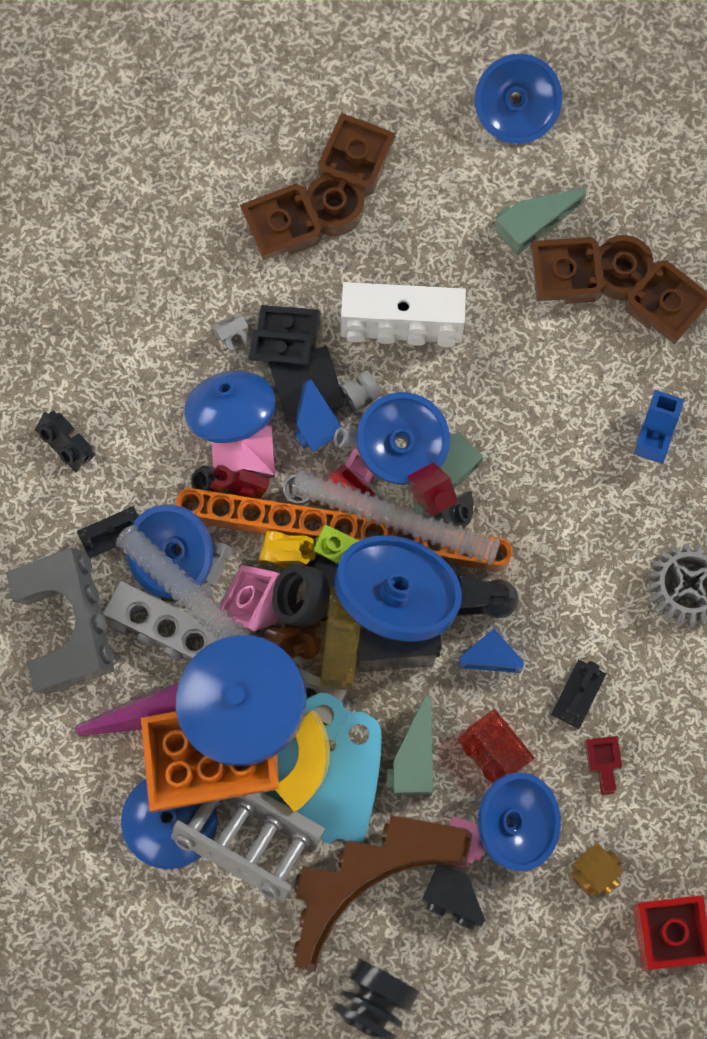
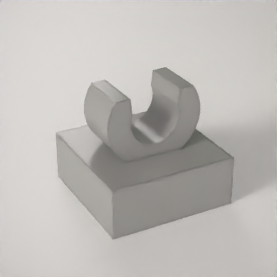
M235 313L211 325L216 337L223 340L225 346L230 350L234 349L231 343V338L234 335H239L244 343L248 342V336L243 331L248 325L244 317L239 313Z

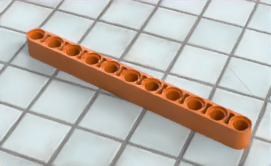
M194 488L182 490L176 498V505L182 507L187 501H197L199 503L198 508L191 512L197 515L204 525L266 534L267 531H276L289 536H308L314 539V542L320 536L325 524L334 529L340 525H347L352 529L348 536L359 541L367 538L366 533L370 530H378L383 536L399 537L406 534L413 541L428 547L427 543L429 541L437 539L443 543L444 548L434 552L448 564L488 571L504 570L512 556L510 543L498 537ZM220 505L230 508L229 512L224 516L215 515L213 513L214 509ZM250 510L260 513V517L255 521L246 520L244 515ZM280 515H286L291 519L290 523L286 526H279L274 523V520ZM310 520H317L321 523V527L316 531H309L305 528V524ZM463 544H468L473 547L475 553L470 556H464L459 552L458 548ZM494 549L501 550L505 555V559L495 561L490 557L489 552Z

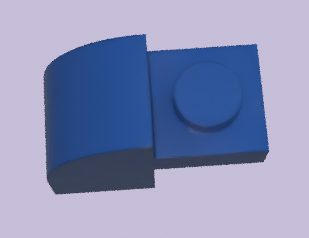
M658 390L654 391L636 442L634 455L661 464L664 463L684 399Z

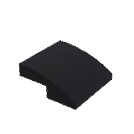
M261 305L257 330H253L249 360L309 366L322 313L320 310Z
M327 346L314 349L309 366L268 362L286 421L296 419L303 383L308 379L313 381L330 409L345 405Z

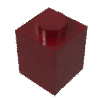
M434 462L407 476L415 501L431 517L458 503L451 478Z

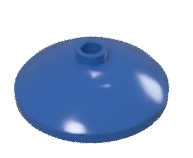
M520 53L506 55L491 63L480 76L474 95L476 114L482 126L495 138L512 144L528 143L545 135L557 121L562 107V88L554 70L538 57ZM517 92L520 99L517 103L513 104L510 96L512 93Z
M246 371L221 372L205 379L192 390L185 403L184 415L188 427L198 437L214 443L237 442L253 436L268 424L276 407L275 395L270 384L259 375Z
M397 392L379 398L367 408L358 425L357 446L364 464L374 475L389 483L410 485L407 476L432 462L439 467L442 466L450 447V432L444 415L431 401L417 394ZM403 439L406 442V446L404 448L398 447L395 440Z
M165 504L146 510L134 521L127 536L126 556L134 578L144 589L159 597L179 598L197 590L208 577L213 562V545L206 526L197 515L182 506ZM177 544L182 548L181 554L176 552Z
M510 773L498 778L485 792L478 812V831L485 851L498 865L512 871L532 870L543 864L550 857L557 845L561 829L560 810L553 792L545 782L528 773ZM507 818H508V820H509L508 826H507V824H506V819H507Z
M143 780L131 791L122 809L121 829L128 848L142 862L160 869H177L193 863L201 855L192 850H183L175 843V840L171 839L176 821L179 820L188 826L202 803L150 812L147 780ZM216 807L199 832L212 840L217 829ZM167 812L172 813L173 821L169 824H164L162 822L163 814Z

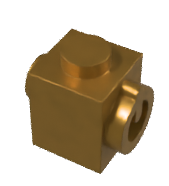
M597 842L570 866L573 869L570 876L590 898L594 895L597 896L602 891L608 895L621 884L618 877L623 873L619 867L622 865V862L610 849L605 851Z

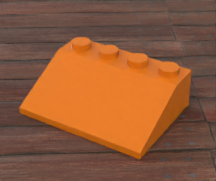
M176 711L141 718L150 812L279 789L278 754L254 765L232 766L222 764L208 758L189 742L181 729Z

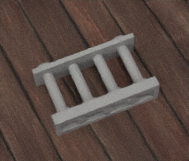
M263 792L222 799L234 805L236 811L216 842L199 832L219 800L202 803L188 826L179 820L176 821L171 839L175 840V843L180 848L196 852L260 889V892L266 898L279 900L282 903L285 902L291 885L284 880L303 848L315 851L326 829L300 813L294 812L291 808ZM247 816H253L262 821L264 827L245 858L227 848ZM275 832H281L290 837L293 842L272 875L258 867L256 863Z

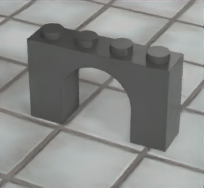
M69 548L6 572L13 602L28 605L63 594L70 601L75 612V627L69 641L61 649L53 653L27 661L33 692L43 694L54 693L115 671L113 666L114 653L108 644L105 633L107 624L105 618L100 613L98 605L100 599L99 592L93 584L91 576L92 563L84 551Z

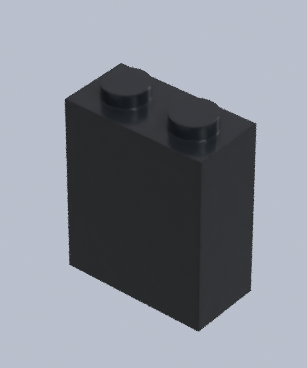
M357 629L356 631L359 672L434 666L435 659L440 657V651H442L441 635L422 641H400L381 636L369 629Z

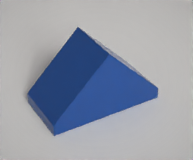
M493 628L460 656L458 668L521 673L524 661Z

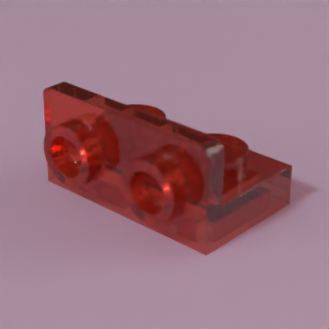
M495 709L471 725L458 738V742L462 745L466 755L475 761L482 770L484 777L492 783L504 775L518 773L535 759Z

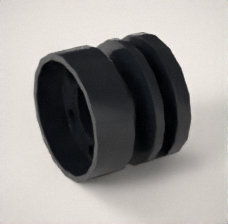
M358 959L349 976V979L360 988L358 993L355 994L346 990H342L340 995L352 1001V1005L350 1008H347L336 1002L332 1010L337 1012L348 1025L374 1039H396L397 1035L385 1029L387 1022L399 1028L403 1026L400 1019L392 1014L394 1008L410 1012L420 992L382 969L362 959Z

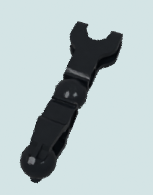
M316 555L315 560L309 561L304 566L319 569L327 577L330 597L327 610L320 621L329 622L345 610L335 589V573L338 564L321 555ZM457 576L461 586L462 601L456 616L487 614L490 617L499 619L506 618L516 610L519 602L518 592L508 581L497 579L489 582ZM300 600L296 604L298 611L302 607L304 600Z

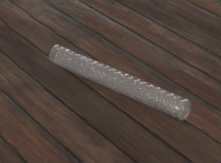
M301 469L296 475L292 487V494L294 496L301 494L303 499L309 497L311 502L320 501L322 506L329 504V508L334 509L337 507L339 512L348 511L350 516L354 513L357 514L359 519L365 517L367 522L374 520L378 526L382 523L385 524L387 529L393 527L395 532L402 530L403 535L407 536L410 533L413 534L412 538L421 537L423 542L430 540L431 545L438 543L441 544L440 548L449 547L451 552L458 550L459 555L466 553L469 554L468 558L477 557L479 562L486 560L487 565L494 563L501 543L499 538L492 540L488 534L484 537L481 536L479 531L473 533L471 528L464 530L460 524L456 527L453 526L451 521L445 523L443 518L436 520L434 519L435 516H425L426 513L423 511L419 514L415 508L408 510L406 505L398 506V502L388 503L389 499L387 498L380 500L378 495L370 496V492L363 494L361 489L352 490L350 485L343 487L342 482L335 484L333 479L324 480L322 475L315 477V473L310 472V474H307L305 469Z
M131 525L120 533L116 546L123 548V552L126 555L130 554V559L137 561V565L140 568L144 567L143 571L146 574L151 573L150 577L153 580H158L157 584L160 587L165 586L164 591L172 593L171 597L174 600L179 599L178 604L186 606L185 610L188 613L193 612L192 617L200 619L199 623L202 626L207 625L206 630L210 633L214 632L213 636L216 639L235 635H250L248 629H242L243 624L240 622L236 623V618L233 615L228 616L229 611L221 609L222 605L219 602L214 603L215 598L207 596L208 592L205 589L200 590L201 585L193 583L194 579L191 576L186 577L187 572L180 570V566L177 563L173 564V559L166 557V553L163 550L159 551V546L156 544L152 545V540L149 537L145 538V533L142 531L138 532L139 528L136 525Z

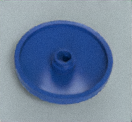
M373 536L362 539L351 545L344 552L335 573L336 593L345 610L365 628L390 639L422 641L436 637L451 626L461 606V586L456 574L448 563L428 547L406 538Z
M235 635L222 638L199 651L185 668L176 694L178 721L189 742L208 758L232 766L254 765L277 755L296 735L303 721L306 708L305 684L297 665L291 657L271 641L250 635Z

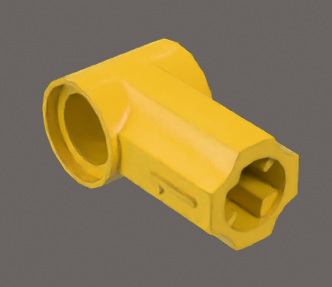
M267 531L258 562L267 566V563L278 565V569H285L286 564L307 565L309 561L315 560L316 553L313 552L315 547L314 539L308 536H289L281 532Z

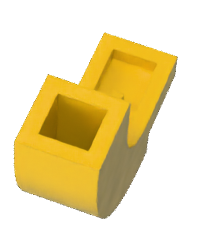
M315 710L303 717L301 726L295 735L299 747L297 763L290 774L279 783V789L276 790L294 812L315 795L322 785L329 767V737L324 723Z

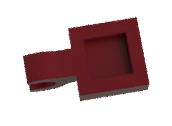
M218 465L213 474L222 477L223 481L214 479L210 488L217 492H223L230 488V494L261 499L268 489L270 479L240 469L237 473L226 466Z
M618 736L586 739L585 748L589 773L599 772L601 795L614 794L616 783L613 771L622 769Z

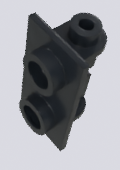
M54 410L49 414L47 412L43 413L35 429L44 442L53 448L61 460L77 473L84 460L89 462L96 455L93 452L94 447L80 433L72 438L69 436V434L74 432L75 428L61 413H56Z
M134 506L77 531L90 559L126 543L129 530L138 518V513Z
M578 659L551 715L580 729L607 673L599 670L600 666L592 661L585 663Z

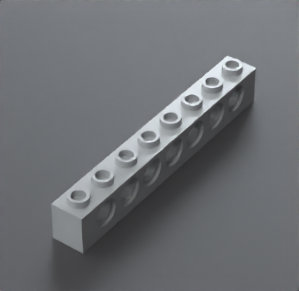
M122 581L118 584L103 612L105 619L109 621L108 627L121 634H124L126 630L136 634L135 640L147 647L152 648L153 644L165 648L163 653L176 661H180L182 657L191 661L199 651L219 639L233 636ZM142 610L148 613V617L143 623L136 624L132 622V616L135 612ZM172 624L176 627V631L170 637H162L159 635L162 626ZM192 638H201L204 641V645L198 651H191L187 648L188 642ZM298 667L306 692L313 694L328 693L340 699L342 703L347 696L346 690ZM320 705L315 709L324 725H330L334 718L332 708L327 705ZM305 709L306 714L311 712V710Z

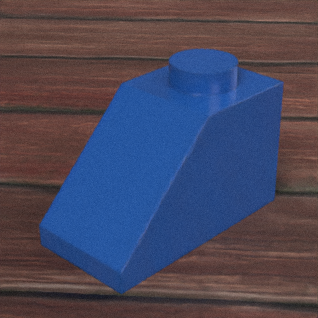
M308 379L303 383L295 420V426L298 431L294 435L303 449L309 446L314 452L333 440L336 430L342 426L313 381Z

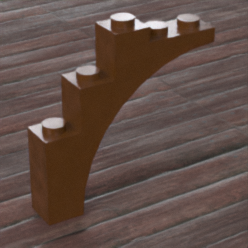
M390 815L389 823H385L382 831L384 847L346 841V846L341 849L338 857V867L341 868L340 873L303 866L301 874L299 873L295 879L294 891L297 893L296 899L308 904L307 908H304L300 915L302 932L300 941H296L293 948L294 967L316 972L323 946L334 925L348 907L370 887L391 875L415 867L437 864L467 866L473 834L465 828Z

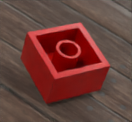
M703 895L638 902L633 905L642 971L707 964V915Z

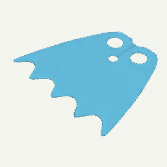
M318 693L306 700L305 709L313 711L320 705H327L332 708L334 712L333 721L330 725L324 726L329 740H333L336 743V748L330 751L329 767L322 785L315 795L296 812L326 828L321 840L328 844L337 839L364 844L379 774L381 756L380 725L376 719L364 712L353 713L346 710L340 699L328 693ZM355 724H362L369 731V738L363 744H355L349 738L350 728ZM295 736L278 753L279 783L290 774L297 763L299 747ZM276 790L263 792L289 807Z

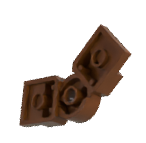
M341 112L318 162L320 177L313 181L308 189L298 184H293L240 204L241 212L262 260L264 261L287 251L292 255L318 245L323 234L339 236L355 229L363 217L364 197L374 193L384 170V163L396 139V133ZM332 200H337L342 204L337 207H332L327 203Z
M629 235L614 236L608 239L601 247L592 237L538 240L531 243L536 302L565 300V304L595 302L603 293L613 299L625 300L626 312L647 329L650 330L653 327L673 344L678 342L707 308V291L669 261L664 260L654 263L650 248L636 237ZM625 264L630 270L621 271L616 265Z

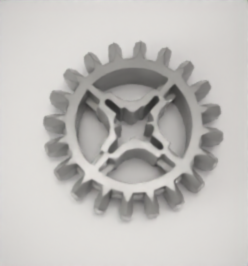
M684 544L682 553L677 546H672L670 554L663 551L659 556L661 561L654 560L651 566L655 571H649L647 574V578L653 582L647 584L646 590L650 592L656 591V593L649 597V602H660L655 612L660 613L663 609H666L668 613L664 620L668 622L673 615L677 616L676 626L679 627L683 624L684 619H687L689 628L695 626L696 618L702 626L707 624V598L705 596L707 593L702 585L703 581L707 578V553L705 555L701 554V545H697L694 551L691 552L689 544ZM679 563H692L701 567V569L692 572L684 566L680 567ZM668 569L673 574L672 579L676 583V589L670 595H668L665 587V575ZM699 578L693 588L685 589L679 593L685 582H693ZM681 599H688L694 605L698 604L700 607L686 608L676 602Z

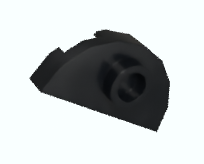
M472 491L457 495L458 503L434 515L435 521L442 522L446 527L445 529H464L470 523L473 515L474 502Z

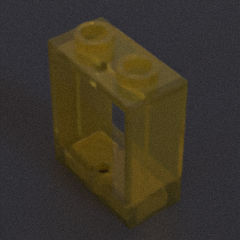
M331 586L322 651L320 686H328L334 689H352L361 624L345 610L337 596L335 587Z

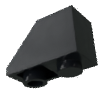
M437 864L422 898V901L427 903L425 909L442 917L445 912L457 917L455 923L467 929L473 930L475 925L481 928L485 922V917L469 877L443 864Z

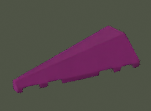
M179 682L164 689L163 687L155 689L76 725L75 730L79 736L142 730L141 718L176 711V694Z

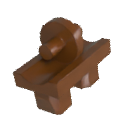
M321 621L310 627L286 624L285 628L280 629L273 626L267 628L265 639L283 649L291 659L300 656L303 659L309 660L315 658L320 651L321 640L315 636V633L320 627Z

